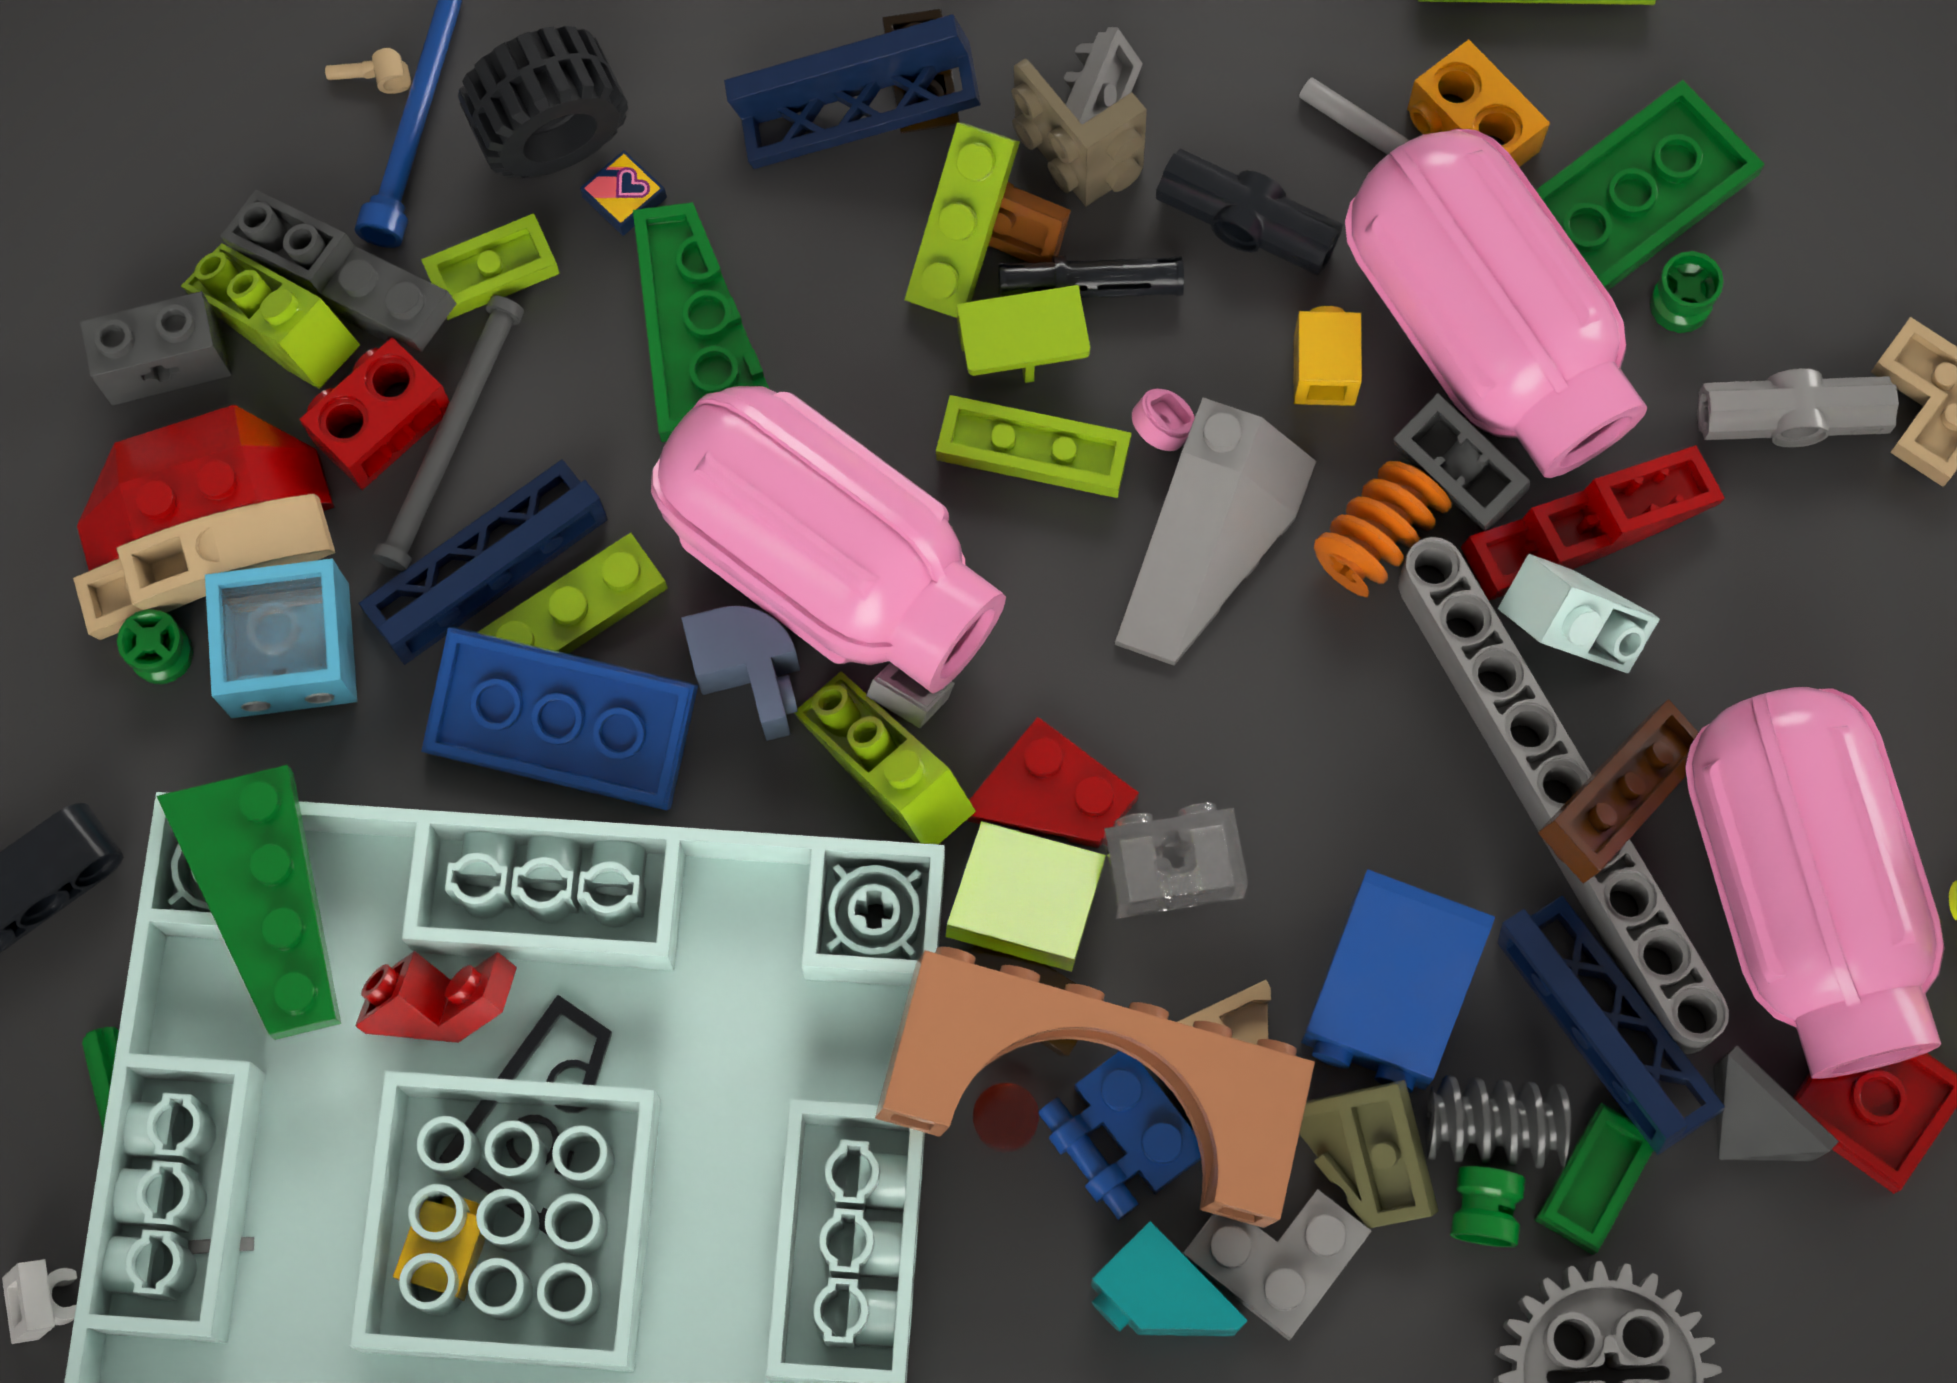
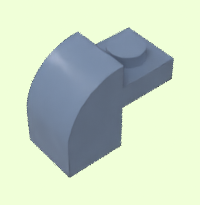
M726 606L681 617L695 675L702 695L751 683L766 741L791 735L786 715L798 712L789 675L777 678L776 676L800 671L794 644L782 625L768 614L744 606Z

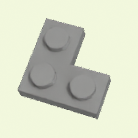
M1317 1189L1278 1242L1258 1226L1213 1214L1183 1252V1255L1198 1270L1289 1341L1372 1231Z

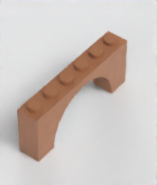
M937 947L935 953L926 950L923 952L915 965L875 1119L940 1137L950 1127L955 1109L972 1079L983 1068L1000 1056L1016 1048L1046 1040L1074 1039L1099 1043L1117 1049L1148 1067L1168 1086L1184 1108L1196 1135L1201 1155L1203 1180L1199 1210L1262 1228L1281 1219L1315 1061L1297 1057V1048L1285 1042L1259 1039L1257 1045L1234 1039L1232 1038L1233 1030L1218 1023L1194 1021L1192 1027L1168 1020L1169 1012L1152 1004L1132 1002L1129 1008L1108 1003L1104 1001L1105 994L1089 986L1066 984L1065 990L1045 985L1039 983V974L1026 968L1003 965L1000 971L975 965V956L956 948Z

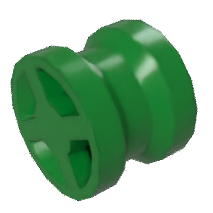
M147 609L134 613L125 620L119 629L116 641L119 654L124 661L133 668L140 678L153 684L170 683L184 675L191 665L194 653L192 642L170 615L161 610ZM157 653L159 656L150 657V654Z

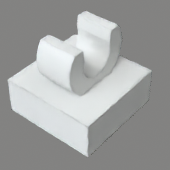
M42 1259L17 1263L2 1277L11 1344L39 1340L55 1325L68 1324L74 1320L76 1305L70 1307L57 1305L52 1298V1290L56 1286H66L77 1279L75 1270L61 1268L47 1275L46 1261Z

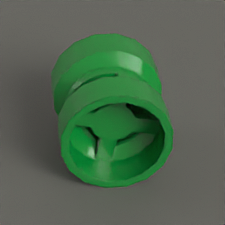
M1695 251L1681 252L1670 258L1660 274L1659 281L1652 291L1649 302L1651 314L1659 325L1669 331L1685 333L1692 332L1704 324L1712 311L1713 305L1718 300L1724 284L1722 270L1716 261L1706 254Z
M1479 1166L1460 1167L1458 1169L1456 1190L1462 1196V1206L1459 1211L1452 1215L1450 1236L1461 1241L1485 1246H1518L1520 1224L1513 1217L1516 1204L1524 1198L1526 1178L1520 1174L1501 1169Z

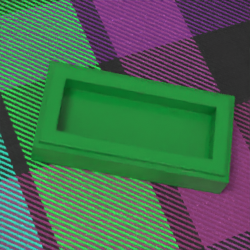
M1602 1103L1597 1106L1534 1221L1592 1255L1598 1253L1653 1152L1652 1147L1630 1119Z

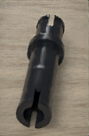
M1053 256V262H1001L998 265L999 297L1079 285L1081 298L1144 295L1182 296L1184 292L1182 256L1155 259L1067 261L1066 256Z

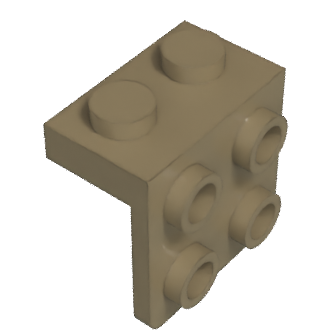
M1024 58L1014 65V88L1011 90L1015 102V118L1012 119L1014 130L1028 149L1033 150L1037 147L1048 160L1049 172L1063 192L1069 193L1073 191L1084 206L1087 207L1111 190L1114 192L1124 190L1139 177L1144 166L1147 109L1133 92L1084 124H1081L1029 60Z

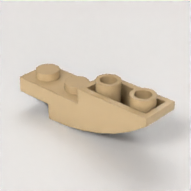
M307 494L251 504L215 513L152 533L117 547L119 559L76 576L73 580L87 632L89 635L102 640L117 634L125 620L136 612L153 609L167 613L205 597V574L316 561L336 552L320 498L315 494ZM257 585L227 589L234 596Z

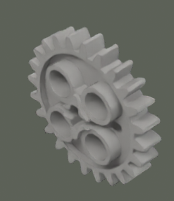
M1596 1261L1590 1265L1587 1282H1584L1574 1266H1570L1563 1270L1564 1290H1561L1555 1282L1547 1277L1538 1283L1540 1294L1544 1300L1543 1304L1526 1295L1517 1302L1528 1320L1523 1322L1509 1319L1504 1322L1502 1327L1517 1342L1516 1345L1496 1348L1494 1355L1512 1363V1371L1503 1373L1493 1378L1494 1383H1549L1546 1378L1549 1371L1587 1372L1603 1365L1605 1358L1608 1369L1614 1371L1642 1367H1663L1667 1371L1665 1380L1627 1379L1620 1383H1704V1379L1722 1373V1369L1714 1364L1702 1363L1700 1353L1715 1344V1340L1710 1337L1694 1339L1690 1330L1698 1323L1702 1315L1698 1311L1682 1317L1679 1316L1675 1311L1682 1296V1292L1679 1289L1660 1298L1655 1295L1658 1275L1652 1273L1644 1278L1638 1286L1633 1285L1631 1265L1623 1264L1616 1271L1613 1280H1608L1602 1261ZM1628 1321L1641 1323L1651 1333L1653 1345L1650 1354L1646 1358L1635 1356L1624 1345L1622 1338L1623 1329ZM1559 1324L1572 1325L1583 1335L1585 1350L1579 1360H1569L1557 1351L1554 1344V1332ZM1599 1380V1381H1585V1382H1575V1383H1606V1382Z

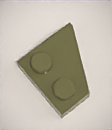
M1405 1080L1306 1101L1299 1134L1318 1157L1314 1162L1330 1182L1337 1184L1344 1190L1348 1204L1367 1228L1431 1217L1439 1212Z

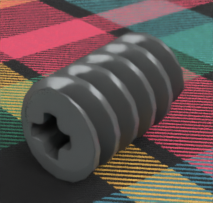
M1452 1075L1443 1077L1436 1094L1433 1087H1431L1427 1103L1425 1134L1428 1160L1436 1159L1442 1142H1450L1455 1162H1462L1469 1144H1476L1482 1164H1489L1496 1146H1503L1509 1166L1516 1167L1523 1148H1530L1536 1168L1543 1169L1550 1150L1558 1152L1561 1166H1565L1570 1141L1571 1109L1566 1089L1561 1084L1551 1085L1543 1100L1538 1085L1535 1082L1528 1081L1522 1085L1517 1098H1515L1511 1083L1508 1080L1502 1079L1496 1082L1490 1097L1488 1096L1484 1081L1477 1077L1469 1080L1463 1096L1457 1079Z

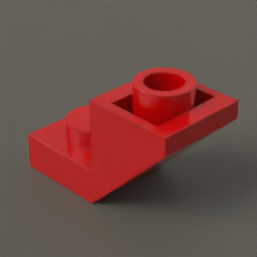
M413 951L392 967L388 964L382 965L368 978L361 991V996L365 998L355 1026L365 1034L459 1043L503 1012L517 967L499 952H496L475 968L471 965L463 967L452 979H449L416 951Z

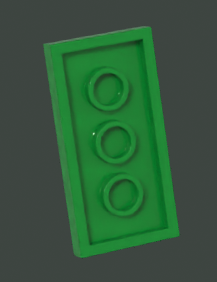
M1682 79L1536 189V192L1608 291L1759 176L1765 164Z

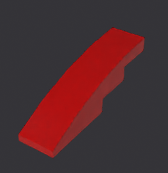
M1697 445L1595 478L1583 491L1532 507L1522 519L1469 536L1461 546V549L1484 594L1490 601L1506 595L1528 554L1573 570L1715 507L1725 497Z

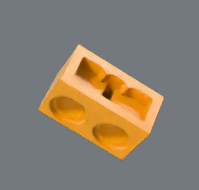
M1469 39L1414 80L1407 107L1412 122L1423 135L1451 131L1453 129L1477 130L1487 136L1500 138L1505 143L1501 146L1512 156L1519 167L1540 152L1550 122ZM1453 94L1459 96L1465 102L1452 103L1444 99L1442 95Z

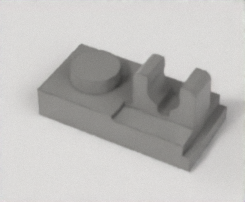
M1108 27L1106 32H1098L1094 43L1079 44L1074 53L1082 62L1084 68L1080 72H1066L1064 80L1072 90L1065 105L1081 124H1084L1131 93L1143 65L1118 27Z

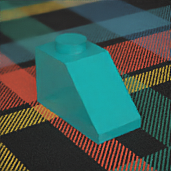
M1151 1221L1092 1278L1091 1287L1099 1295L1091 1303L1119 1332L1128 1324L1138 1335L1234 1336L1248 1321Z

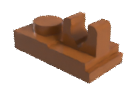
M1008 182L988 246L1029 263L1053 262V256L1059 255L1071 210L1016 188L1012 183Z

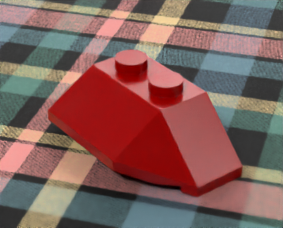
M231 405L115 442L80 517L77 529L90 571L119 559L117 547L181 523L251 504L307 494H315L320 498L323 511L335 507L319 454L315 448L242 408Z

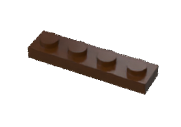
M1669 699L1653 710L1538 832L1553 849L1555 855L1570 868L1582 883L1598 874L1686 776V763L1690 745L1699 732Z

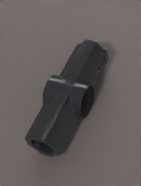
M1181 148L1176 154L1173 153L1156 189L1157 200L1210 224L1215 235L1232 248L1250 253L1256 252L1261 248L1316 275H1319L1326 267L1342 232L1343 224L1288 199L1283 188L1268 176L1248 170L1236 175Z

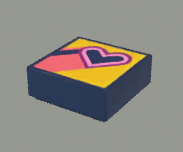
M625 150L580 188L582 197L622 236L635 226L633 210L657 207L667 198L665 188Z

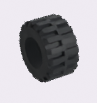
M554 26L541 28L538 31L527 32L508 42L502 43L474 64L475 68L465 75L462 80L464 86L459 89L458 93L459 104L490 168L496 173L502 172L503 176L510 178L519 176L522 178H533L539 175H547L581 162L601 149L605 143L617 134V129L624 124L627 117L625 112L628 110V102L597 39L593 38L592 34L587 30H577L574 26H563L556 29Z

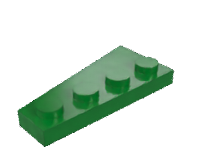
M284 765L158 795L157 799L269 1036L277 1040L341 1024L294 773L290 767Z

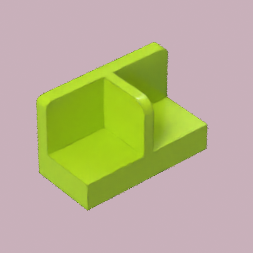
M1079 285L956 304L961 351L965 353L967 370L972 376L1022 368L1024 382L1030 383L1034 382L1035 366L1083 359L1090 355V342Z

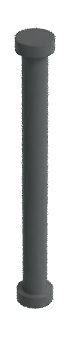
M496 295L491 296L486 307V311L490 315L385 544H377L372 557L388 568L400 572L409 568L412 558L408 555L413 541L512 325H519L525 313L524 309L508 298Z

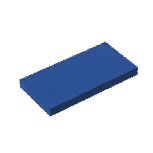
M448 627L421 752L658 809L669 810L673 802L698 684L456 627Z

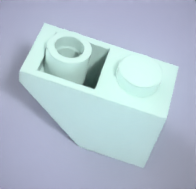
M1528 554L1498 607L1502 613L1538 642L1625 673L1630 672L1660 620L1653 613L1578 572Z

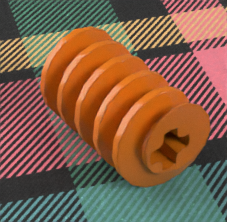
M1388 461L1379 468L1378 479H1372L1363 486L1362 497L1357 496L1347 504L1346 515L1341 514L1333 519L1330 525L1331 533L1325 532L1319 535L1314 543L1316 557L1323 569L1346 589L1366 598L1369 596V590L1363 581L1365 577L1378 584H1384L1388 580V573L1380 563L1381 559L1393 566H1400L1404 562V555L1396 545V542L1411 548L1420 540L1412 524L1426 531L1432 530L1436 526V520L1428 506L1441 513L1448 512L1452 508V502L1447 493L1428 474L1413 465L1400 461Z

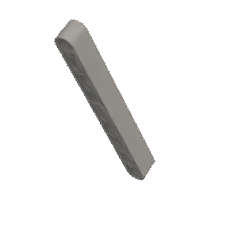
M1429 537L1419 540L1409 550L1399 576L1398 588L1401 597L1539 832L1565 804L1551 800L1544 791L1543 782L1549 780L1560 781L1566 784L1573 796L1592 774L1459 550L1451 542L1443 538ZM1424 565L1433 566L1440 570L1444 575L1445 581L1438 584L1427 583L1417 575L1415 569ZM1454 618L1464 619L1474 626L1477 635L1469 638L1459 637L1451 632L1447 621ZM1487 671L1495 672L1506 680L1508 690L1492 692L1480 683L1478 675ZM1521 725L1533 729L1540 739V746L1531 748L1518 744L1512 737L1510 728ZM1629 839L1598 874L1585 883L1578 879L1545 842L1617 967L1684 1054L1701 1051L1723 1033L1729 1020V1009L1725 998L1631 840ZM1621 891L1631 895L1637 903L1638 916L1626 917L1617 913L1611 905L1610 893ZM1658 948L1665 952L1670 958L1672 973L1662 975L1651 971L1643 957L1644 949ZM1680 1005H1691L1703 1014L1706 1022L1704 1033H1692L1683 1027L1678 1018V1007Z

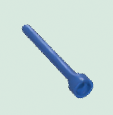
M462 0L437 1L378 195L371 196L369 202L364 203L360 208L354 228L355 233L361 239L373 245L395 248L402 244L408 218L404 214L405 206L401 201Z

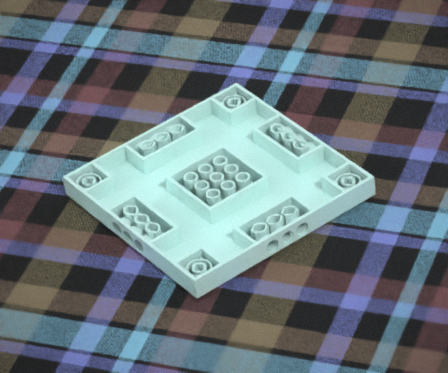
M156 792L64 1383H907L925 1132L875 1119L915 965L925 950L935 953L936 948L939 947L945 872V845L299 802L341 1024L274 1040L269 1036L157 799L158 795L166 794V792ZM880 904L883 905L884 915L892 918L891 920L882 918V927L871 929L867 928L865 917L858 914H868V905ZM413 951H416L449 979H452L463 967L471 965L475 968L496 952H499L517 967L503 1012L459 1043L365 1034L355 1026L365 998L361 996V991L368 978L382 965L388 964L392 967ZM557 995L612 1031L596 1085H583L586 1071L579 1068L566 1069L557 1076L555 1082H546L550 1071L561 1062L580 1060L589 1064L597 1039L563 1015L558 1019L515 1080L497 1079ZM481 1100L497 1101L498 1104L477 1133L474 1134L464 1124ZM554 1105L587 1107L588 1109L579 1113H565L558 1110ZM526 1115H541L548 1118L557 1127L559 1136L553 1146V1160L548 1165L545 1163L547 1153H549L552 1147L553 1137L551 1131L541 1123L525 1124L517 1121L519 1118ZM461 1132L464 1136V1148L461 1154L454 1161L443 1163L439 1160V1157L455 1135ZM511 1138H514L516 1153L521 1158L527 1160L521 1166L510 1157L507 1150L506 1142ZM571 1150L574 1151V1156L568 1169L567 1156ZM475 1167L505 1189L495 1190L488 1194L466 1179L464 1175ZM555 1168H557L562 1175L555 1174ZM443 1197L452 1198L456 1206V1216L452 1224L440 1232L426 1231L419 1219L423 1203L429 1200L440 1204ZM463 1198L480 1204L476 1214V1221L481 1234L486 1240L477 1266L470 1276L465 1301L455 1297L459 1287L456 1269L448 1260L437 1254L424 1253L413 1257L402 1269L400 1280L398 1281L393 1278L410 1226L426 1240L445 1242L461 1232L467 1219V1212L470 1213L468 1205ZM511 1203L522 1205L524 1219L505 1205ZM543 1208L548 1209L545 1215V1229L548 1235L539 1230L537 1211L541 1213ZM241 1237H254V1251H239ZM211 1239L209 1253L192 1254L188 1249L189 1240ZM428 1263L442 1265L448 1276V1283L444 1293L412 1284L411 1280L415 1271Z

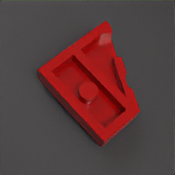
M1037 717L969 799L976 812L967 821L981 824V821L1017 827L1019 832L1041 837L1048 835L1062 836L1071 843L1099 848L1136 803L1139 792L1041 718Z

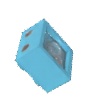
M333 558L205 574L211 694L230 718L358 702L349 583Z

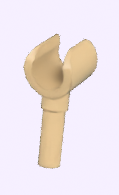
M391 48L377 50L372 55L371 61L327 65L325 68L327 80L369 79L376 77L378 89L387 94L401 93L411 87L408 65Z

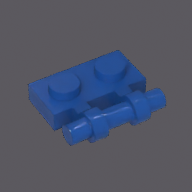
M1121 1051L1117 1052L1075 1084L1074 1089L1088 1106L1082 1113L1073 1117L1059 1097L1050 1101L1038 1112L1052 1132L1048 1139L1061 1155L1066 1152L1069 1154L1089 1181L1085 1185L1087 1191L1097 1203L1103 1200L1118 1220L1124 1218L1139 1206L1138 1201L1125 1186V1183L1139 1174L1155 1195L1201 1160L1194 1131L1142 1063ZM1101 1126L1104 1127L1125 1155L1111 1165L1088 1137Z

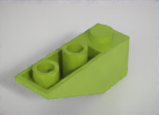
M223 243L212 253L202 258L192 275L181 285L188 294L202 291L217 317L284 369L318 389L327 382L360 346L358 341L320 297Z
M841 671L798 708V712L794 714L885 814L915 843L939 845L976 812L951 770L881 706L867 697V694Z

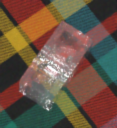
M1199 803L1180 809L1178 817L1153 820L1152 814L1137 813L1118 818L1114 821L1115 827L1105 828L1103 848L1106 855L1105 859L1116 919L1244 898L1248 879L1234 808L1217 810V806L1214 803ZM1175 847L1177 855L1184 857L1182 867L1172 868L1170 860L1163 858L1164 848Z

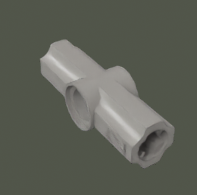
M1802 368L1778 372L1770 376L1766 381L1703 383L1699 390L1698 428L1699 432H1702L1704 440L1772 438V443L1775 445L1790 448L1813 445L1823 441L1828 436L1890 434L1896 426V415L1899 406L1897 387L1891 382L1890 376L1822 379V374L1819 371Z

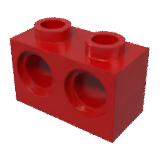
M391 337L380 348H373L364 353L356 362L353 372L334 389L329 388L319 393L309 404L307 413L299 420L313 443L363 491L442 420L450 401L443 386ZM399 382L409 383L406 390L395 397L383 396L391 385ZM351 423L363 424L360 431L354 436L337 438L341 429Z

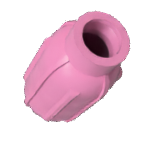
M1453 129L1451 131L1424 134L1397 147L1368 173L1357 195L1349 205L1345 219L1347 243L1357 264L1455 407L1473 426L1495 437L1518 438L1542 475L1547 478H1553L1563 475L1601 454L1637 425L1646 414L1648 407L1620 369L1627 349L1625 326L1610 294L1512 156L1494 138L1477 130Z
M736 386L726 388L720 392L706 394L673 430L663 447L658 462L652 470L651 494L662 513L663 519L679 536L682 547L836 664L855 662L874 665L890 661L934 694L955 679L971 661L991 633L1003 611L1006 596L965 565L961 544L952 526L948 523L949 513L946 507L792 393H776L763 386Z
M1810 687L1776 690L1743 700L1726 708L1710 724L1700 730L1690 745L1686 763V776L1689 795L1742 973L1754 998L1775 1019L1797 1028L1811 1078L1823 1079L1859 1073L1905 1061L1938 1048L1941 1045V1041L1926 993L1939 976L1945 950L1941 920L1882 736L1871 714L1853 696L1833 688L1814 689Z

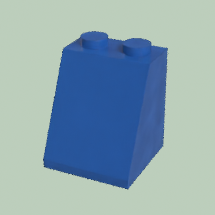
M1367 869L1352 901L1301 1043L1313 1047L1312 1056L1328 1065L1349 1069L1352 1062L1375 1071L1374 1079L1382 1085L1405 1080L1408 1093L1413 1092L1414 1086L1426 1090L1435 1077L1495 916Z

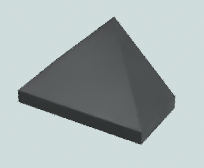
M1738 1046L1734 1047L1713 1066L1715 1094L1725 1106L1723 1112L1716 1116L1719 1160L1814 1161L1831 1151L1839 1142Z

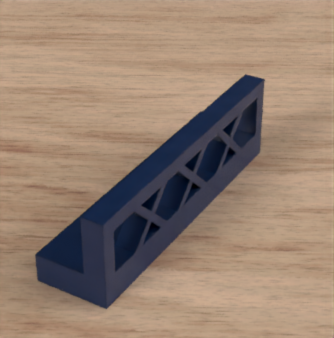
M954 14L724 80L727 102L742 119L747 158L753 169L981 106L970 42ZM959 67L963 90L940 97L926 90L937 73ZM896 85L907 92L894 110L880 113L869 107L880 89ZM839 101L850 107L837 126L823 129L812 123L824 105ZM781 117L793 123L781 142L762 147L759 130L760 123Z
M561 459L358 604L401 662L406 665L447 635L448 627L458 628L605 523L608 519L601 500L586 480L580 482L565 461ZM563 482L569 491L538 512L541 496ZM528 506L527 514L519 513ZM502 524L519 525V527L488 548L490 533ZM477 542L476 550L468 549ZM451 560L468 561L464 566L437 584L439 569ZM426 579L425 586H417V584ZM400 596L417 598L388 620L380 612V610Z
M1563 896L1532 916L1525 909H1522L1502 922L1497 944L1657 1155L1723 1112L1724 1104ZM1557 919L1574 939L1571 960L1562 959L1541 931V929ZM1581 950L1592 964L1580 962ZM1577 975L1604 979L1614 991L1611 1013L1601 1010L1578 980ZM1621 1003H1623L1633 1017L1620 1015ZM1618 1027L1642 1031L1647 1034L1655 1045L1652 1066L1643 1065L1617 1031ZM1662 1056L1673 1070L1661 1068ZM1659 1080L1686 1085L1701 1107L1684 1118L1659 1086Z

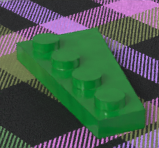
M693 202L633 210L657 423L661 442H667L683 417L706 394L720 392L726 388L736 386H763L769 389L763 369L749 341L741 316L727 288L720 266Z

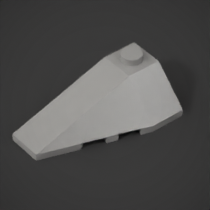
M1203 397L1179 458L1115 645L1175 666L1218 614L1221 606L1244 578H1248L1271 545L1295 521L1316 461L1264 418Z

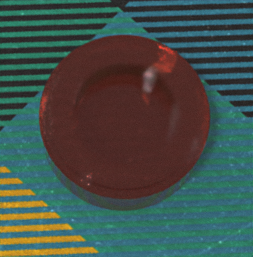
M1014 1083L992 1085L981 1093L974 1105L973 1124L975 1132L987 1147L995 1151H1017L1030 1143L1037 1132L1039 1125L1038 1105L1030 1092L1022 1086Z

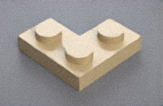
M1910 317L1874 366L1871 373L1877 377L1890 376L1893 385H1896L1897 390L1923 406L1890 453L1944 487L1957 470V346Z

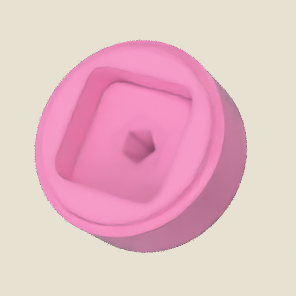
M1159 388L1147 391L1132 410V422L1139 435L1150 445L1164 451L1178 450L1186 442L1195 419L1190 406L1180 396L1169 390Z

